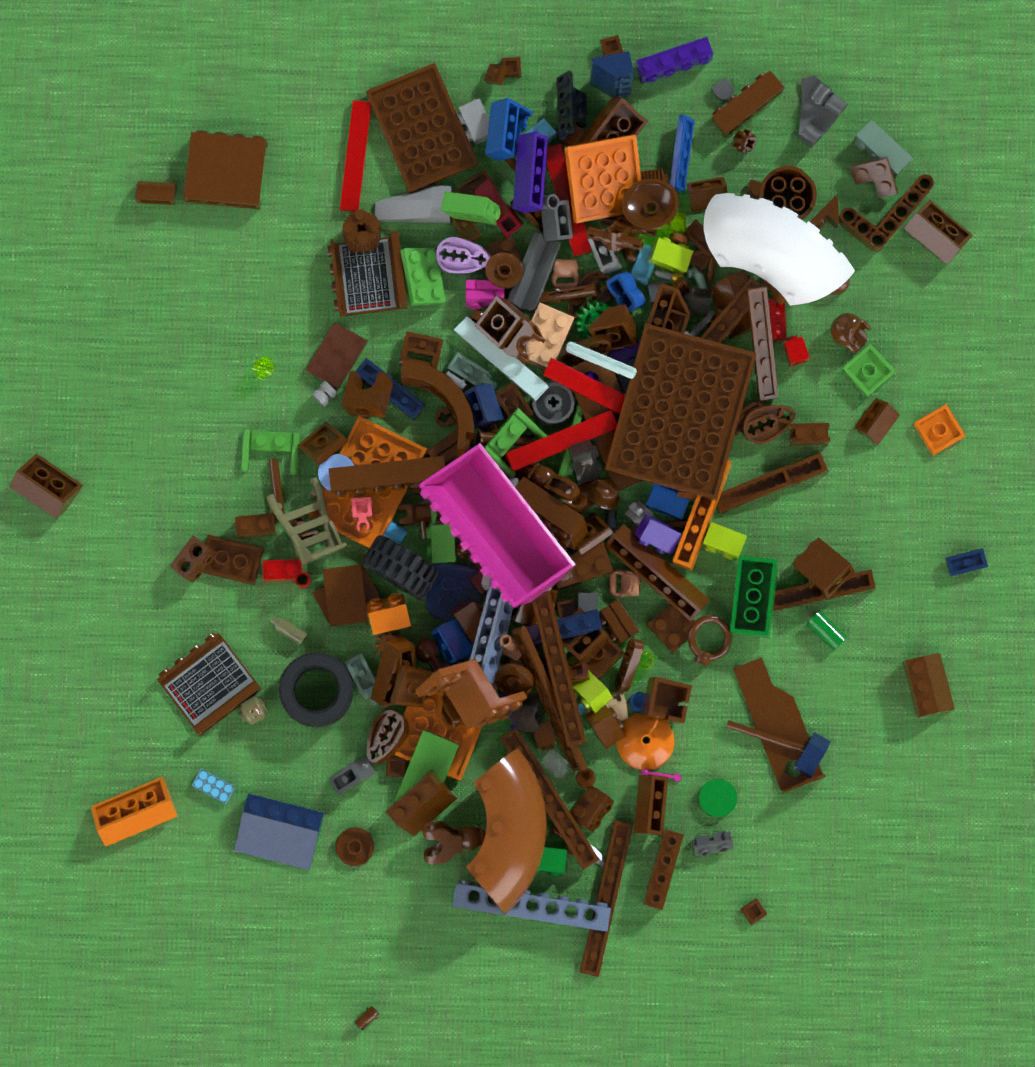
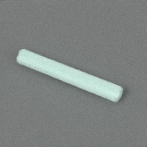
M569 342L566 346L568 353L633 379L636 375V368L574 342Z

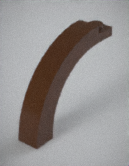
M403 360L401 385L416 387L430 392L444 402L453 414L458 428L457 458L465 454V451H469V441H474L473 415L465 395L448 376L439 370L423 363Z

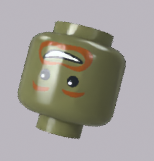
M253 696L241 703V711L238 713L243 722L247 721L249 724L254 725L266 718L269 709L262 698Z

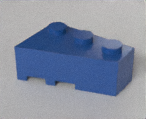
M509 98L492 102L485 155L498 162L515 157L518 135H521L523 130H526L528 126L526 122L532 116L533 111Z

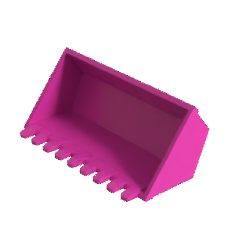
M478 444L418 485L422 490L420 492L424 499L428 498L432 502L430 505L432 510L439 511L442 515L440 520L444 524H449L452 528L450 533L454 537L460 538L462 541L460 543L461 547L464 550L470 551L472 554L470 556L471 560L481 565L480 571L484 576L488 575L492 579L490 582L494 589L499 588L502 592L500 597L504 602L509 601L513 608L532 602L562 579L576 565L481 444Z

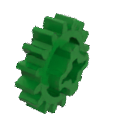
M594 300L593 305L587 302L586 308L580 307L581 313L576 312L579 318L574 320L578 324L575 329L583 339L592 337L591 333L586 330L589 331V326L602 314L601 312L597 313L596 310L604 312L607 308H610L603 302L599 303Z

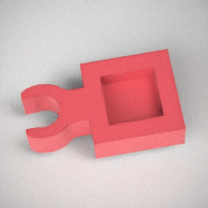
M371 497L352 498L353 519L359 518L357 523L358 531H360L361 524H366L367 531H369L370 525L367 518L372 517Z

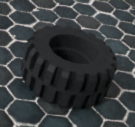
M382 535L375 538L363 557V564L397 588L420 600L427 596L439 576V571L434 566L402 545Z

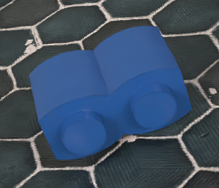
M630 273L616 274L607 281L608 289L616 297L618 306L626 304L631 313L646 305L645 297L636 288V282Z

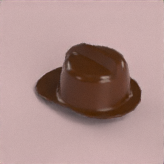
M584 476L579 480L578 487L580 492L601 509L613 510L619 504L618 487L611 479Z

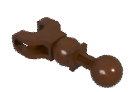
M505 454L502 457V460L510 467V464ZM536 463L535 466L529 464L515 470V473L522 472L527 475L529 481L547 491L574 511H581L586 507L587 499L580 492L576 483L564 476L557 475L552 469L542 467L539 463ZM577 497L581 498V503L578 505L572 503Z
M426 638L416 644L415 655L417 659L423 663H428L434 671L433 674L439 669L450 666L443 667L439 661V646L434 640ZM442 692L440 697L443 701L441 716L449 728H456L460 724L461 717L446 692Z
M443 821L424 824L422 827L423 836L427 840L439 841L436 845L425 849V862L428 864L447 863L455 854L463 853L462 848L465 850L477 849L484 842L486 830H482L481 824H478V828L467 826L461 831L459 826L451 827Z

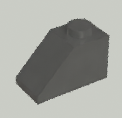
M365 757L351 763L329 779L337 794L340 795L375 775L376 772L368 758Z

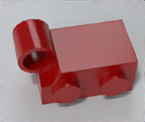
M300 559L263 561V580L265 583L295 581L297 586L302 589L310 586L311 578L308 573L303 572V565ZM303 575L307 576L308 582L305 585H300L298 578Z

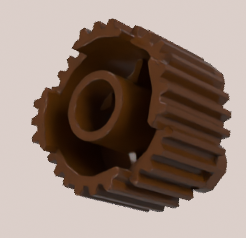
M363 209L353 212V215L349 214L350 217H346L347 220H344L343 239L345 244H347V249L350 248V251L353 250V253H359V251L367 253V251H374V248L377 249L381 240V227L377 217Z

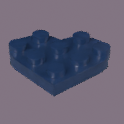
M432 563V566L439 571V576L427 594L426 606L429 614L436 620L449 622L455 619L451 612L452 609L469 598L473 602L478 601L479 603L484 597L485 593L481 596L469 581L479 572L477 569L447 563Z

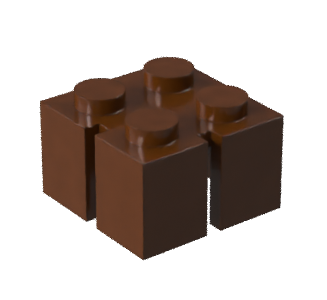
M650 677L641 716L661 719L662 721L675 724L685 723L688 706H679V703L689 702L692 685L659 677Z

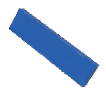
M679 115L670 185L678 193H685L695 120L686 115Z

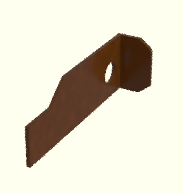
M587 360L571 366V368L583 374L588 371L596 373L598 382L623 394L614 371ZM574 392L585 420L610 411L608 408ZM612 411L616 423L618 424L620 415ZM616 429L593 438L605 467ZM608 471L611 480L618 487V492L642 481Z
M762 657L733 668L756 729L807 746L810 739L794 697L772 685ZM760 739L782 794L826 777L822 773L820 765H818L811 778L802 773L797 777L789 776L785 771L787 762L790 760L798 761L802 753Z

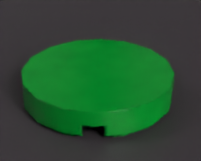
M724 779L708 781L702 786L699 793L701 809L713 817L729 815L737 804L735 787Z

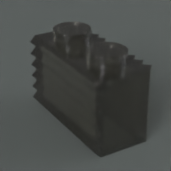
M590 440L583 441V443L580 442L579 444L576 443V445L573 444L572 446L569 445L568 450L573 475L577 484L580 485L600 478L599 471H602L599 460H596V457H599L596 445L592 446Z

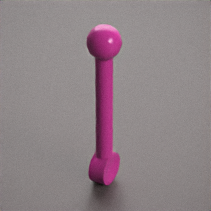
M646 769L641 771V775H658L674 779L675 781L681 780L680 774L669 775L648 772Z

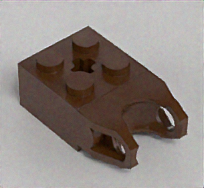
M499 296L494 298L475 325L499 349L503 350L507 355L516 357L525 364L530 363L529 356L526 353L527 343L531 339L542 343L546 341L535 323L509 300Z

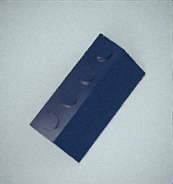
M629 51L592 58L589 80L592 86L611 98L622 97L625 99L628 95H631L634 70Z

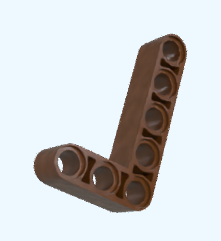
M921 175L878 227L874 226L851 207H846L841 211L839 224L871 251L878 252L883 249L929 194L934 185V180L930 175ZM920 182H927L929 187L922 188ZM908 196H915L917 202H910ZM896 210H903L905 216H898ZM849 214L852 217V220H844L843 215ZM891 224L893 226V230H886L884 225ZM864 226L867 232H859L858 227ZM879 238L882 242L881 245H875L872 239Z

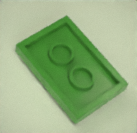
M404 248L400 250L410 305L446 303L440 267L436 259V248Z

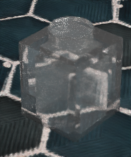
M550 749L539 763L542 768L556 779L559 776L563 778L569 771L567 767L569 762L553 749Z

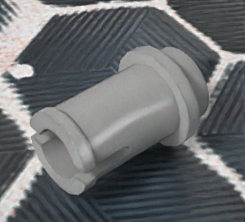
M450 370L446 373L462 392L466 389L468 384L465 379H460Z

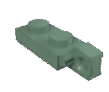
M458 352L447 367L452 373L465 379L473 386L492 383L494 391L498 388V384L491 380L493 376L487 370Z
M362 653L344 661L360 694L365 700L370 698L374 707L377 706L378 703L371 699L375 678Z

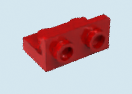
M768 299L772 341H786L785 304L780 305L776 303L775 299Z

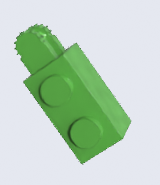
M431 508L430 527H426L427 539H430V546H427V557L431 558L432 563L455 562L454 536L450 533L452 528L449 524L436 521L437 511H433Z

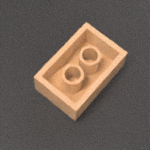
M539 303L532 322L539 327L546 341L542 343L531 339L527 343L526 353L530 359L529 364L545 370L550 358L558 360L575 317Z

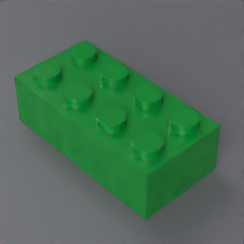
M739 556L730 627L732 635L770 639L779 564L777 559Z

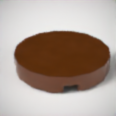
M517 664L501 666L497 670L495 677L497 687L508 695L522 691L527 695L532 690L534 678L530 671Z
M358 827L343 831L338 836L335 844L339 859L350 866H361L367 863L374 852V841L371 835Z

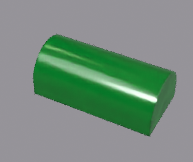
M821 611L806 624L833 651L847 638Z

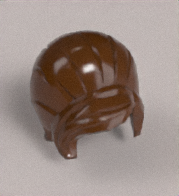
M844 313L832 322L831 335L836 343L848 348L852 354H855L868 339L865 329L871 331L872 328L858 316Z

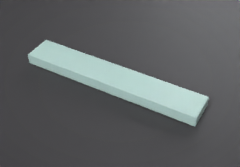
M466 317L454 331L536 401L549 388L548 385L517 358L507 355L503 350L499 349L475 327L476 323L469 317Z

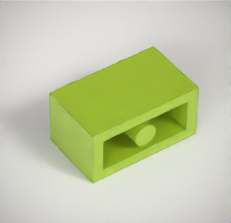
M660 237L653 241L647 262L675 273L684 274L687 272L693 251L689 250L687 245L680 243L677 245L671 243L669 238Z
M711 522L702 546L710 553L715 554L719 552L723 554L722 557L728 560H738L747 536Z

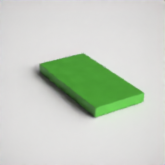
M424 729L395 801L431 769L444 783L460 744Z

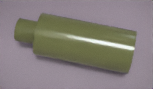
M274 616L270 623L275 625V630L299 646L302 645L308 635L283 617L278 619Z

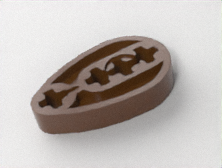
M600 271L589 272L582 277L576 287L594 283L598 287L599 279L608 281L611 278ZM602 285L599 290L601 293H597V296H593V299L607 305L612 300L613 295L609 291L608 286ZM586 297L570 299L569 315L575 317L574 319H578L579 316L573 313L572 307L577 308L582 305L586 308L587 302L593 305L594 300L589 299L587 301Z
M778 404L753 408L742 419V433L750 442L766 444L780 436L795 419V412L791 407ZM784 410L786 412H790V414L787 415L788 419L782 417V415L784 414ZM766 418L772 419L770 427L763 425L761 431L756 428L753 430V434L747 432L750 429L749 425L755 427L758 425V421L765 423L767 422Z
M386 710L375 718L367 742V758L370 762L378 765L382 764L398 751L409 731L408 721L405 716L394 710ZM393 718L397 719L396 723L392 721ZM389 726L393 728L392 732L388 730ZM375 753L380 754L378 758L374 756Z

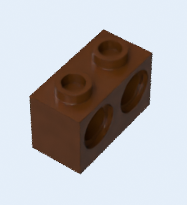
M192 535L170 564V567L184 579L194 583L195 580L200 578L204 568L212 562L216 551L204 541ZM202 549L201 555L198 556V552Z

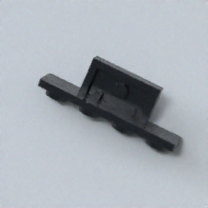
M570 70L556 78L559 139L561 140L575 134V124L580 128L587 126L586 94L573 87V72Z

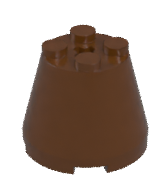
M781 166L774 169L763 179L759 189V198L772 201L774 206L781 209L786 207L797 213V218L803 220L810 214L815 205L817 190L814 181L802 169L794 166Z

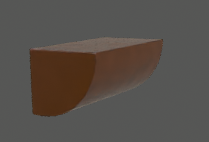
M138 181L135 199L137 203L175 205L177 183Z

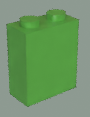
M444 192L441 210L452 218L496 225L497 219L500 217V206L489 198Z

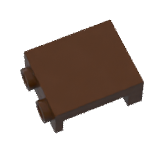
M819 537L812 541L807 549L798 555L792 563L795 571L798 574L801 573L817 586L827 598L855 572L850 562Z

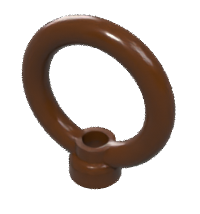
M702 616L690 627L688 644L696 656L694 661L709 666L710 661L723 657L731 646L732 634L730 633V627L718 616ZM705 623H715L723 630L724 643L715 653L701 651L696 644V633Z

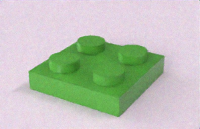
M871 344L842 368V371L867 398L896 373Z

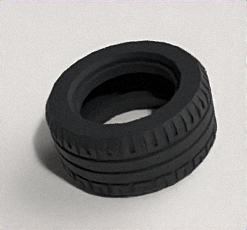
M320 652L307 653L290 662L283 671L279 683V696L285 711L298 723L316 728L326 727L340 720L349 709L354 692L353 682L346 667L335 657ZM314 669L325 670L332 674L338 686L334 702L326 709L320 711L305 709L298 703L295 695L296 683L300 676Z

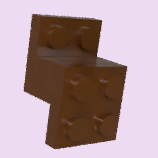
M579 608L573 615L583 613L585 611ZM603 629L562 640L563 646L579 662L586 661L588 670L598 680L624 655V651L610 639Z

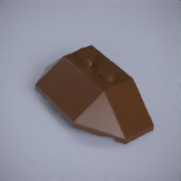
M660 283L647 324L685 333L690 317L686 303L678 288Z

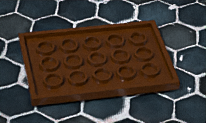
M435 63L366 90L367 97L409 193L479 166Z

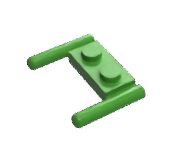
M519 408L513 412L484 447L499 468L510 478H513L516 473L512 471L511 467L501 457L526 430V427L540 439L547 436Z
M243 430L240 470L242 472L248 471L249 450L291 452L290 474L296 475L298 473L299 448L297 445L300 444V434Z

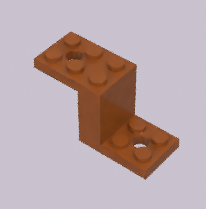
M476 659L437 670L415 690L419 697L424 695L431 696L437 691H440V693L446 692L467 729L472 727L478 729L486 723L491 725L499 719L503 721L511 716L510 712L522 707V702L528 698L524 691L499 698Z

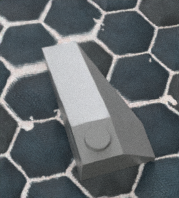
M432 185L412 193L408 192L375 202V217L379 221L450 224V216L441 210L444 192H451V186Z

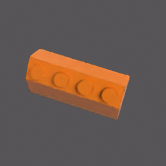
M163 776L91 806L97 832L105 847L178 817Z

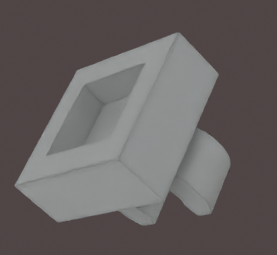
M640 501L637 503L633 502L625 513L636 526H639L645 514L653 515Z

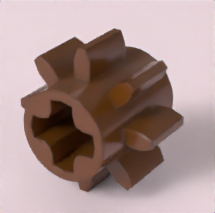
M745 129L744 132L738 130L733 137V147L743 154L745 150L751 152L756 145V136L748 129Z

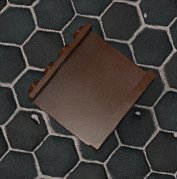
M204 130L191 132L183 197L185 203L260 210V194L265 149L268 146L267 140L257 135L250 138L245 137L243 134L229 136L223 132L209 134Z

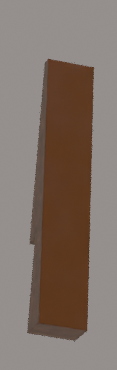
M818 453L723 491L717 504L720 513H724L828 473V469L821 453Z
M872 570L853 573L829 598L825 597L821 590L812 582L775 591L773 612L875 590L876 586Z

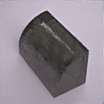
M538 692L526 695L528 698L522 702V707L514 711L511 722L517 728L526 732L540 731L546 713Z

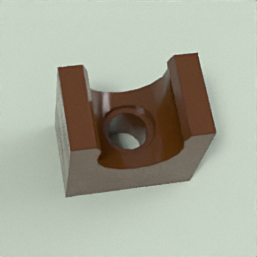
M350 371L341 406L350 416L385 418L393 382L385 373L378 372L375 384L363 390L365 386L364 380L356 371Z

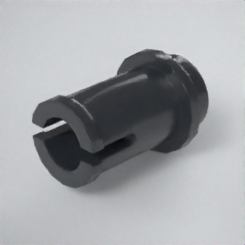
M606 510L605 523L614 534L618 530V527H616L618 510Z

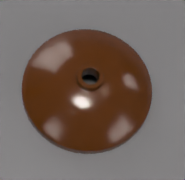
M645 179L633 184L626 191L622 200L624 217L632 226L641 230H656L666 226L674 219L679 208L677 192L669 183L660 179Z

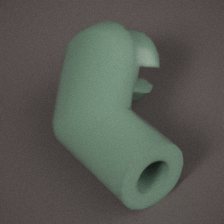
M695 266L688 268L686 276L688 278L694 277L698 292L707 290L704 274Z

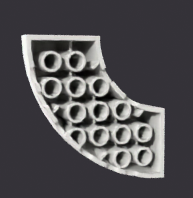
M734 193L716 194L706 208L704 216L705 239L719 266L740 268L758 275L775 287L790 306L809 303L832 293L843 285L855 271L842 252L838 253L832 246L833 242L830 239L826 240L819 234L820 230L809 221L805 223L797 218L798 214L786 207L781 209L774 206L772 201L759 198V200L750 198V195L745 194L743 196H735Z

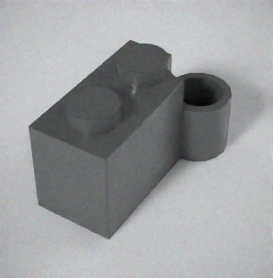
M554 194L543 195L541 215L544 241L573 238L569 200L559 201V198Z

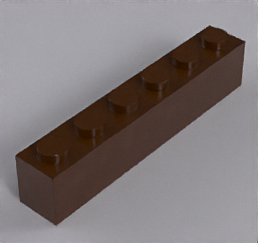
M444 456L329 468L331 493L336 496H345L347 492L355 491V494H364L366 490L374 489V492L386 491L385 488L393 487V490L405 489L404 486L412 485V488H420L418 486L420 483L445 467Z
M623 524L604 546L692 622L708 604L710 599L651 547L638 542L639 538Z

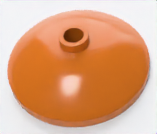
M637 713L622 723L624 726L622 731L625 737L616 743L621 758L629 766L638 770H653L662 766L670 758L674 749V734L667 721L641 716L642 713ZM644 737L650 739L648 744L643 743L642 739Z

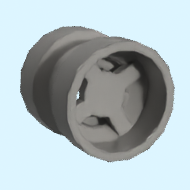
M325 380L320 384L318 390H314L311 393L313 398L323 407L328 404L330 398H334L338 394Z

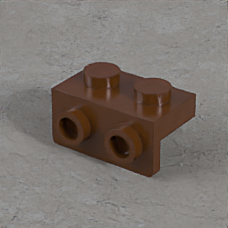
M591 786L587 788L575 805L571 815L577 823L593 833L600 826L606 813L611 810L614 801L599 789Z

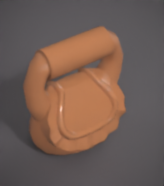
M559 259L554 261L552 266V284L554 288L566 289L576 287L580 281L578 261L576 259ZM557 278H574L575 283H556Z
M618 569L610 573L609 593L612 596L620 598L640 594L641 578L634 571ZM617 574L621 575L622 590L616 593Z

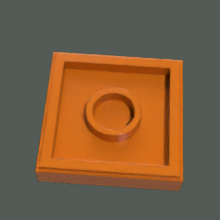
M947 404L913 423L932 456L966 437Z

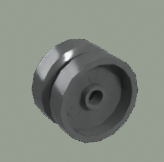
M557 382L546 383L549 388L536 401L533 399L532 410L535 413L534 417L546 427L556 428L563 426L573 415V394L568 388ZM551 403H555L556 407L552 408Z

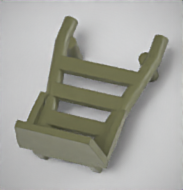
M317 477L310 480L314 489L307 494L309 499L317 497V502L283 514L281 511L282 504L276 502L274 494L266 497L271 507V513L275 514L290 536L302 565L333 554L347 546L346 542L342 543L332 520L329 521L323 489ZM316 510L320 512V517L292 527L289 522ZM317 526H323L324 532L305 540H301L298 535ZM326 541L325 546L327 547L314 553H310L307 549L311 545Z

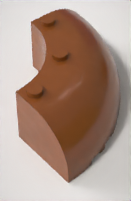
M519 749L505 756L473 783L486 808L487 829L481 849L466 868L505 915L519 902L531 885L540 866L546 841L547 818L542 790L532 767Z

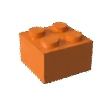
M394 593L389 595L388 598H374L366 603L373 635L411 626L404 594Z

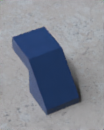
M814 732L794 769L811 778L831 741Z

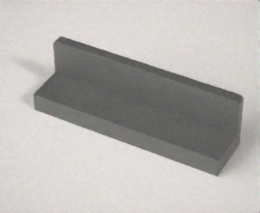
M534 232L522 262V279L516 286L512 287L508 300L518 309L535 312L560 249L561 243L559 241H544V236L541 233Z

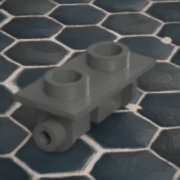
M730 832L713 833L712 841H710L709 834L692 839L695 856H707L713 852H726L732 849L733 840L731 839Z

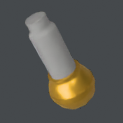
M656 270L655 273L659 278L669 280L673 284L680 276L684 278L679 272L672 274Z

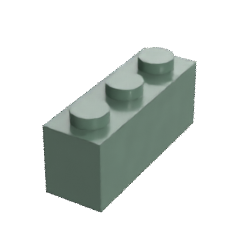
M872 119L855 136V145L860 150H865L871 160L888 156L894 178L907 167L913 158Z

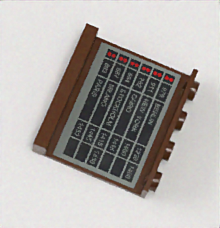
M398 231L391 232V237L381 238L377 249L374 248V251H367V253L365 251L363 253L361 251L353 253V250L347 249L345 242L334 244L333 239H330L331 246H327L328 255L333 258V264H330V273L335 276V282H332L333 293H337V300H334L335 311H339L340 317L408 309Z
M219 633L209 635L203 645L193 647L189 651L190 655L186 658L180 657L174 662V667L170 670L168 668L159 673V678L157 679L199 736L232 713L242 702L262 690Z

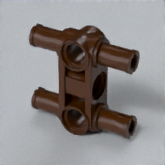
M623 214L619 217L601 218V221H603L601 225L609 227L605 230L589 227L587 230L589 235L586 237L587 239L602 241L606 248L611 251H620L626 247L642 251L644 239L636 238V236L644 234L656 237L658 230L638 229L632 226Z

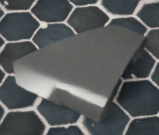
M814 75L802 78V102L798 138L811 148L823 137L848 105V103L833 93L830 87Z

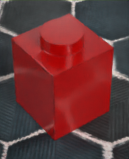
M797 335L786 339L783 348L789 367L808 362L810 357L803 336L797 338Z

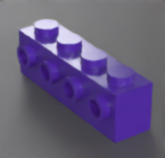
M704 37L636 60L635 68L641 84L651 83L658 78L669 77L676 72L687 71L694 66L709 63L712 61L713 51L708 37Z
M535 131L518 135L513 209L524 213L542 210L548 136Z

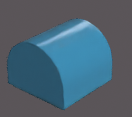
M391 522L384 536L402 545L409 530Z

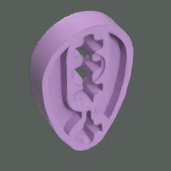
M450 237L443 240L436 251V259L439 266L449 273L461 274L481 270L486 267L488 260L491 258V255L482 246L460 237ZM447 249L448 253L456 250L457 254H463L465 251L468 259H464V262L460 257L453 260L452 256H447L444 259V255H441V252ZM483 254V257L486 258V261L482 262L481 264L480 260L474 259L473 257H479Z

